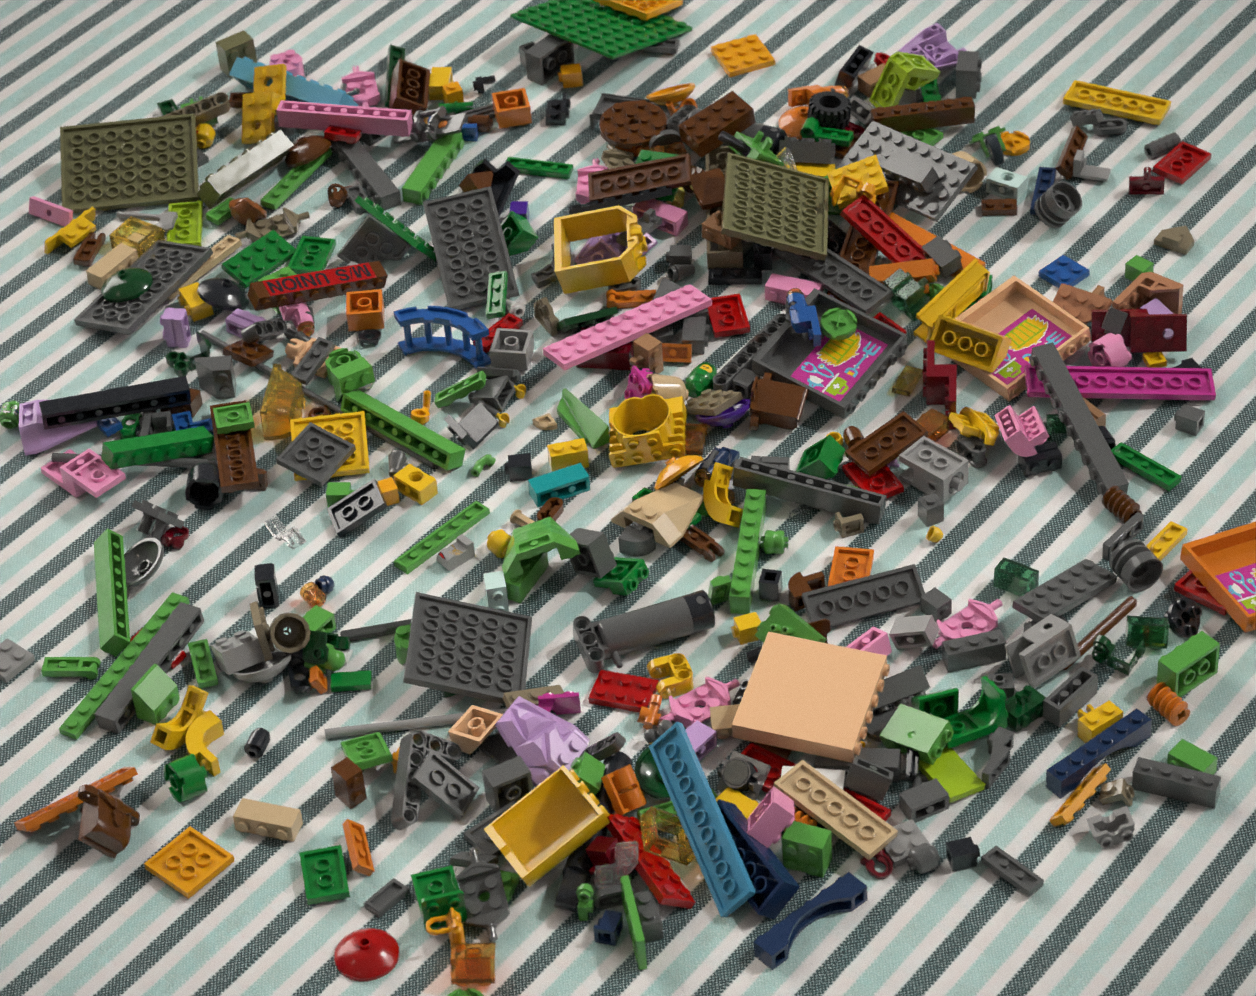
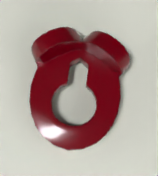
M184 526L182 528L172 527L162 535L161 543L165 547L172 545L173 548L180 549L183 547L184 541L189 538V529ZM180 533V534H183V535H181V536H174L173 534Z
M880 850L873 856L876 857L878 862L886 866V871L882 873L874 869L875 863L872 858L868 860L864 856L861 857L860 864L865 865L867 871L873 877L885 879L891 875L893 864L884 853V850Z

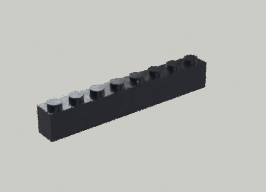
M182 376L39 402L44 430L191 404V395L187 378Z

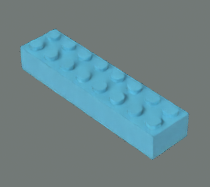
M237 57L229 75L243 86L253 89L254 67L266 65L259 61L254 63L253 60L244 57V59ZM286 71V101L349 106L359 105L353 101L354 98L347 95V92L337 88L336 91L327 84L322 86L315 80L307 81L303 76L297 75L295 77L292 73ZM272 78L268 80L267 86L272 84Z

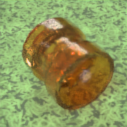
M314 582L306 583L300 590V596L307 601L311 608L315 605L321 607L326 601V594Z

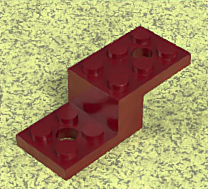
M1118 309L1128 313L1120 335L1123 337L1126 347H1129L1131 353L1187 352V314H1149L1147 309ZM1091 310V343L1106 335L1104 333L1105 329L1101 328L1107 310ZM1165 329H1172L1173 334L1170 337L1163 336V331Z
M927 340V348H923V359H927L923 360V385H926L923 386V397H926V405H945V410H949L945 411V422H949V430H956L948 418L951 412L956 413L957 364H935V340Z

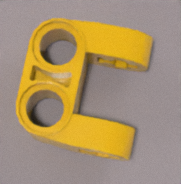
M674 653L659 657L647 664V670L652 678L657 679L670 676V678L658 682L656 686L659 695L663 699H669V696L676 697L693 690V672L683 654Z

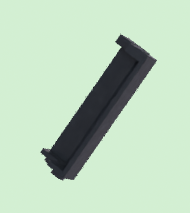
M484 158L473 167L471 173L492 171L491 189L498 216L500 217L520 171L509 161H506L497 169Z

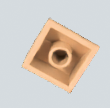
M472 705L448 731L451 741L458 744L462 752L471 754L496 728L495 724L503 714Z

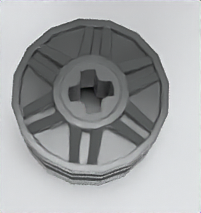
M1065 181L1054 183L1035 202L1037 216L1045 225L1051 228L1062 227L1082 208L1081 195L1074 186Z
M1130 539L1123 542L1112 553L1109 561L1112 571L1133 592H1142L1149 589L1158 581L1163 571L1162 562L1139 539Z

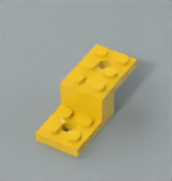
M276 64L254 67L253 93L243 94L241 143L255 144L260 140H266V137L271 132H274L277 108L281 100L285 101L287 65ZM272 78V84L267 86L268 80ZM261 122V127L256 130V124Z

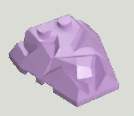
M520 696L516 698L495 724L507 746H512L517 757L521 756L531 771L532 784L535 787L564 765L569 770L574 759L583 753L590 740L572 723Z

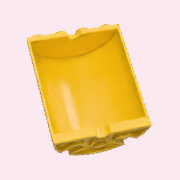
M564 765L484 828L485 832L528 887L537 882L610 823L607 819L610 816L603 805L597 806L600 803L593 793L588 795L587 793L590 791L583 781L578 783L577 781L580 780L573 769L568 771Z

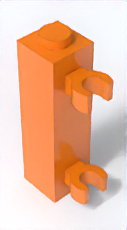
M933 259L869 266V275L886 287L919 284V290H922V294L930 292L929 283L937 282V275L940 273L939 266L935 264Z

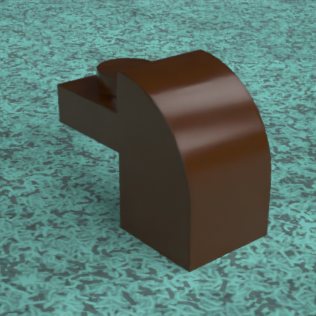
M820 571L804 577L801 572H798L789 579V603L795 612L805 609L801 596L802 593L825 587L823 572Z

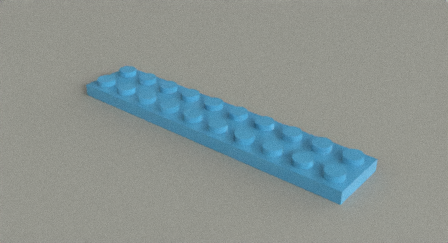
M676 722L649 746V749L719 914L727 918L751 898L756 891L683 723Z

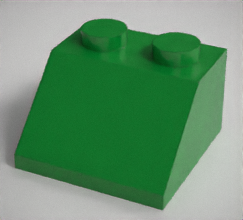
M510 211L501 223L509 256L528 251L539 238L527 219L513 211Z
M828 435L804 450L796 472L823 479H831L838 472L837 468L843 460L842 456L845 448L831 435Z
M949 688L912 697L911 707L940 718L959 713L958 688Z

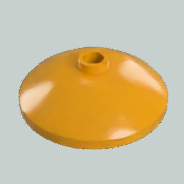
M685 83L664 88L648 94L646 98L651 103L657 105H666L667 101H672L673 106L676 107L679 106V102L688 98L694 91L695 83Z
M687 455L677 460L675 457L665 462L666 467L658 475L654 489L657 491L678 480L704 460L703 457Z

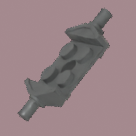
M472 849L468 851L471 864L458 874L456 879L459 882L460 890L464 894L467 913L466 923L475 928H485L489 941L492 942L493 939L495 941L498 940L495 928L497 924L509 916V906L499 866L479 861L477 849ZM482 893H490L488 901L480 902L479 897Z

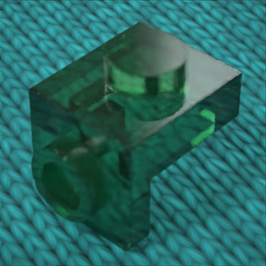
M1046 414V422L1043 423L1049 435L1047 440H1051V433H1067L1064 422L1062 423L1059 419V414Z

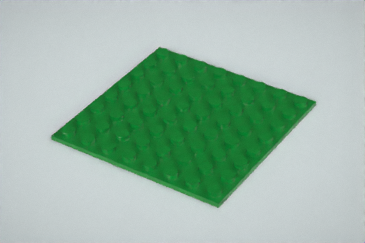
M548 0V2L539 3L537 6L528 7L525 10H519L516 13L510 14L512 19L610 59L624 56L692 31L693 28L685 22H678L672 17L661 14L647 21L640 20L637 16H630L626 12L613 10L612 7L602 6L593 0Z

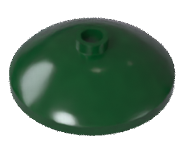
M142 268L119 270L104 282L101 294L109 302H125L135 299L151 287L153 283L152 275L149 271Z
M648 747L640 754L635 764V776L641 789L651 797L671 799Z

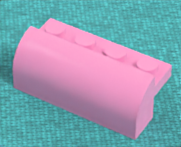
M1011 405L994 415L1004 441L1019 456L1029 457L1036 455L1035 446L1042 445L1049 437L1035 406L1018 416Z

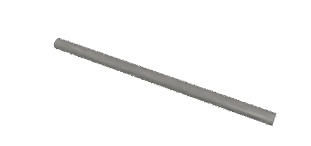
M507 708L492 709L491 711L502 714ZM464 713L325 729V738L331 739L376 732L383 733L455 724Z

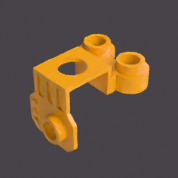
M844 174L836 187H833L830 192L832 206L837 204L845 185L856 189L857 199L865 195L874 204L877 200L875 195L876 187L873 184L866 183L863 185V181ZM849 180L854 181L857 185L851 184Z

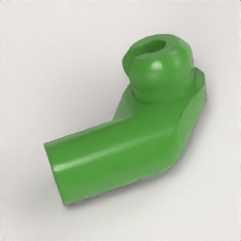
M486 454L475 462L471 474L476 477L479 476L483 467L486 464L492 467L496 459L491 454Z

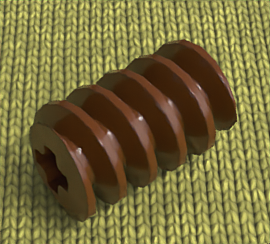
M1118 486L1109 488L1102 498L1103 506L1124 524L1137 512L1142 514L1140 505L1135 503L1134 499L1125 494L1123 490H1120Z

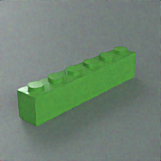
M462 132L442 136L434 141L403 185V202L423 205V202L429 198L430 193L436 188L439 180L443 178L446 170L450 168L459 151L463 149L464 140L462 139Z

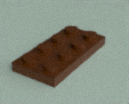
M903 411L847 449L845 455L868 476H871L896 459L923 436L928 437V430Z

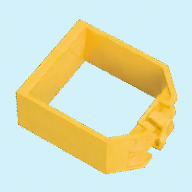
M618 205L554 218L555 274L564 294L630 282L647 265L646 256H641L644 252L648 251V246L641 225L638 224V217ZM627 231L628 248L619 257L571 266L570 242Z

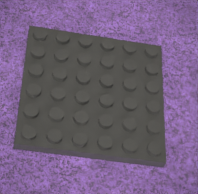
M416 592L403 683L505 704L503 700L504 693L525 690L532 617Z

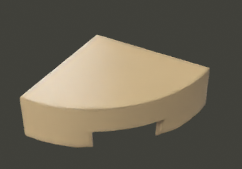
M550 413L532 419L533 425L539 429H558L557 423Z

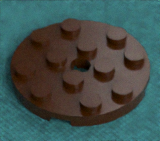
M645 100L615 103L607 109L600 118L599 128L602 138L615 147L632 149V146L640 145L647 147L655 134L657 136L660 134L659 132L667 130V117L659 106Z

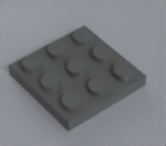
M310 422L276 458V462L278 465L322 487L356 451L354 444Z

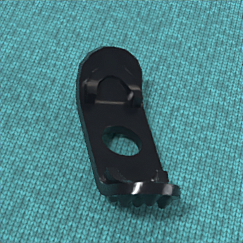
M303 649L290 653L291 660L288 664L291 691L296 694L299 691L301 694L312 691L309 683V669L304 667ZM302 674L305 676V679L297 680L294 676Z

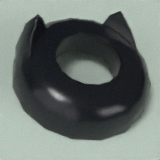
M376 329L361 331L358 334L360 344L374 343L377 346L381 339V332Z

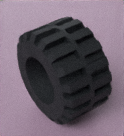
M823 91L816 93V95L809 99L808 118L817 119L820 127L840 130L848 127L850 123L851 102L845 95L834 91Z

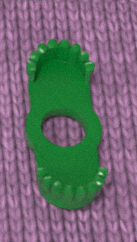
M142 413L124 416L121 421L123 429L120 430L121 439L137 437L135 432L140 424L139 418L142 417ZM128 420L136 421L132 425L125 424Z

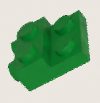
M614 557L617 565L602 578L595 577L592 581L595 587L610 588L612 594L628 596L637 589L638 584L643 579L648 577L649 570L644 559Z

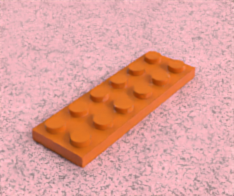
M122 767L89 785L106 793H111L115 790L114 786L120 784L123 786L132 782L133 777L138 775L135 767ZM77 790L14 822L17 830L29 831L31 833L40 829V824L51 823L60 818L59 814L65 812L68 814L77 810V805L83 804L84 801L78 798Z

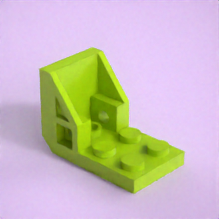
M897 51L889 56L869 101L876 108L898 105L905 89H919L938 78L940 71L922 55Z

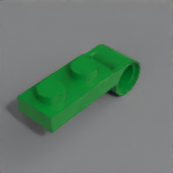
M937 79L920 87L923 102L941 100Z
M807 118L800 130V135L803 138H812L816 142H819V139H829L831 143H836V145L841 147H849L854 137V132L820 127L817 119Z

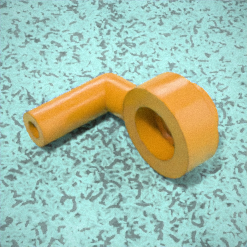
M424 391L422 409L411 411V419L421 425L429 422L431 391Z

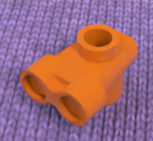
M658 694L651 696L649 708L641 707L637 722L643 723V728L645 729L658 725L661 716L658 712L663 699Z

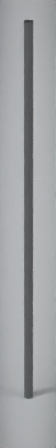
M204 330L200 332L205 339H208L209 342L221 349L229 346V344ZM263 363L253 366L322 406L327 404L329 410L334 413H344L340 410L339 406ZM366 425V431L431 468L437 466L435 463Z

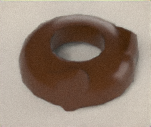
M326 404L310 410L308 417L331 415V411Z

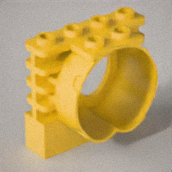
M650 394L643 398H628L621 402L618 407L609 408V460L611 466L617 468L685 456L686 407L683 397L664 399L660 395ZM638 430L650 431L645 434L633 435Z

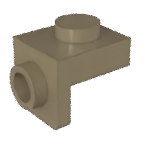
M1124 778L1101 784L1099 801L1103 805L1123 800L1126 806L1130 807L1135 795L1134 789Z

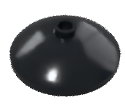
M206 279L197 288L199 297L207 304L218 309L235 311L238 308L244 310L250 302L247 292L236 282L229 279Z

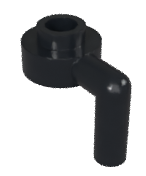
M495 75L475 77L476 81H472L474 91H478V94L485 93L483 84L496 82Z

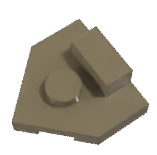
M1185 225L1161 230L1154 239V245L1187 255L1194 246V239Z
M544 297L533 304L534 315L551 336H555L558 334L557 323L559 319L554 315L553 308L549 304L547 297Z

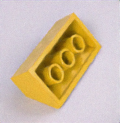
M938 315L930 340H935V353L993 373L1005 359L1012 339L948 316Z

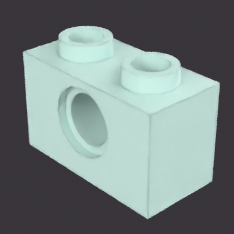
M996 167L986 178V192L993 195L1017 199L1018 202L1027 191V177Z
M503 571L484 573L487 606L509 612Z

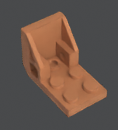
M1154 272L1141 273L1112 302V308L1140 309L1148 302L1157 298L1173 314H1181L1184 285Z

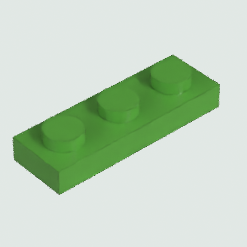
M481 370L436 393L434 404L438 409L443 406L446 407L459 398H465L470 392L482 389L486 383V374Z
M203 639L188 643L198 688L202 689L219 685L208 640Z

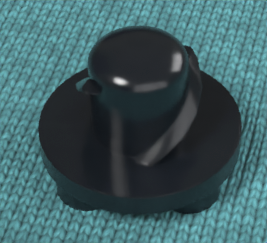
M1177 598L1171 603L1169 610L1165 612L1164 624L1180 638L1195 636L1200 626L1202 610L1200 606L1196 605L1189 598Z

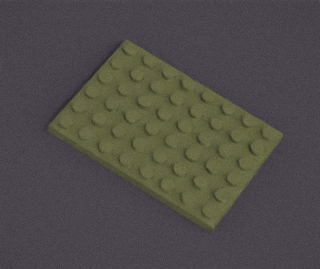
M195 113L60 127L62 207L73 210V213H82L91 207H94L95 211L200 201V197L197 195L199 192Z
M728 152L726 157L721 234L727 237L739 238L746 242L751 241L762 246L777 248L780 251H789L796 255H804L815 260L825 261L827 257L829 179Z

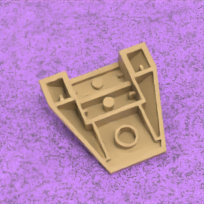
M672 483L634 500L611 518V522L624 528L633 522H637L653 530L655 542L671 548L685 534L703 501V495L677 483Z

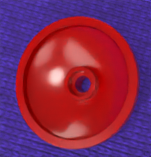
M375 928L356 930L346 935L336 946L334 952L335 965L343 976L351 980L373 981L384 977L394 969L399 960V946L395 938L386 931Z

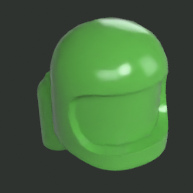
M326 643L329 648L327 662L325 664L305 662L304 667L310 670L311 667L317 665L324 674L327 673L326 669L335 672L344 666L345 655L342 651L336 650L333 645Z

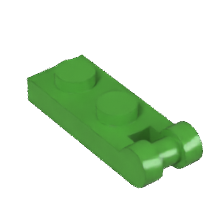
M45 657L41 672L43 677H87L88 679H96L98 675L97 669L100 667L101 661L97 657Z

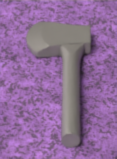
M118 211L117 218L158 221L155 225L157 230L169 231L174 228L178 214L177 212L168 211L165 214Z

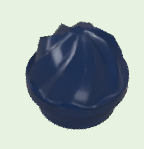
M320 576L315 580V589L318 594L327 595L333 591L335 582L329 576Z

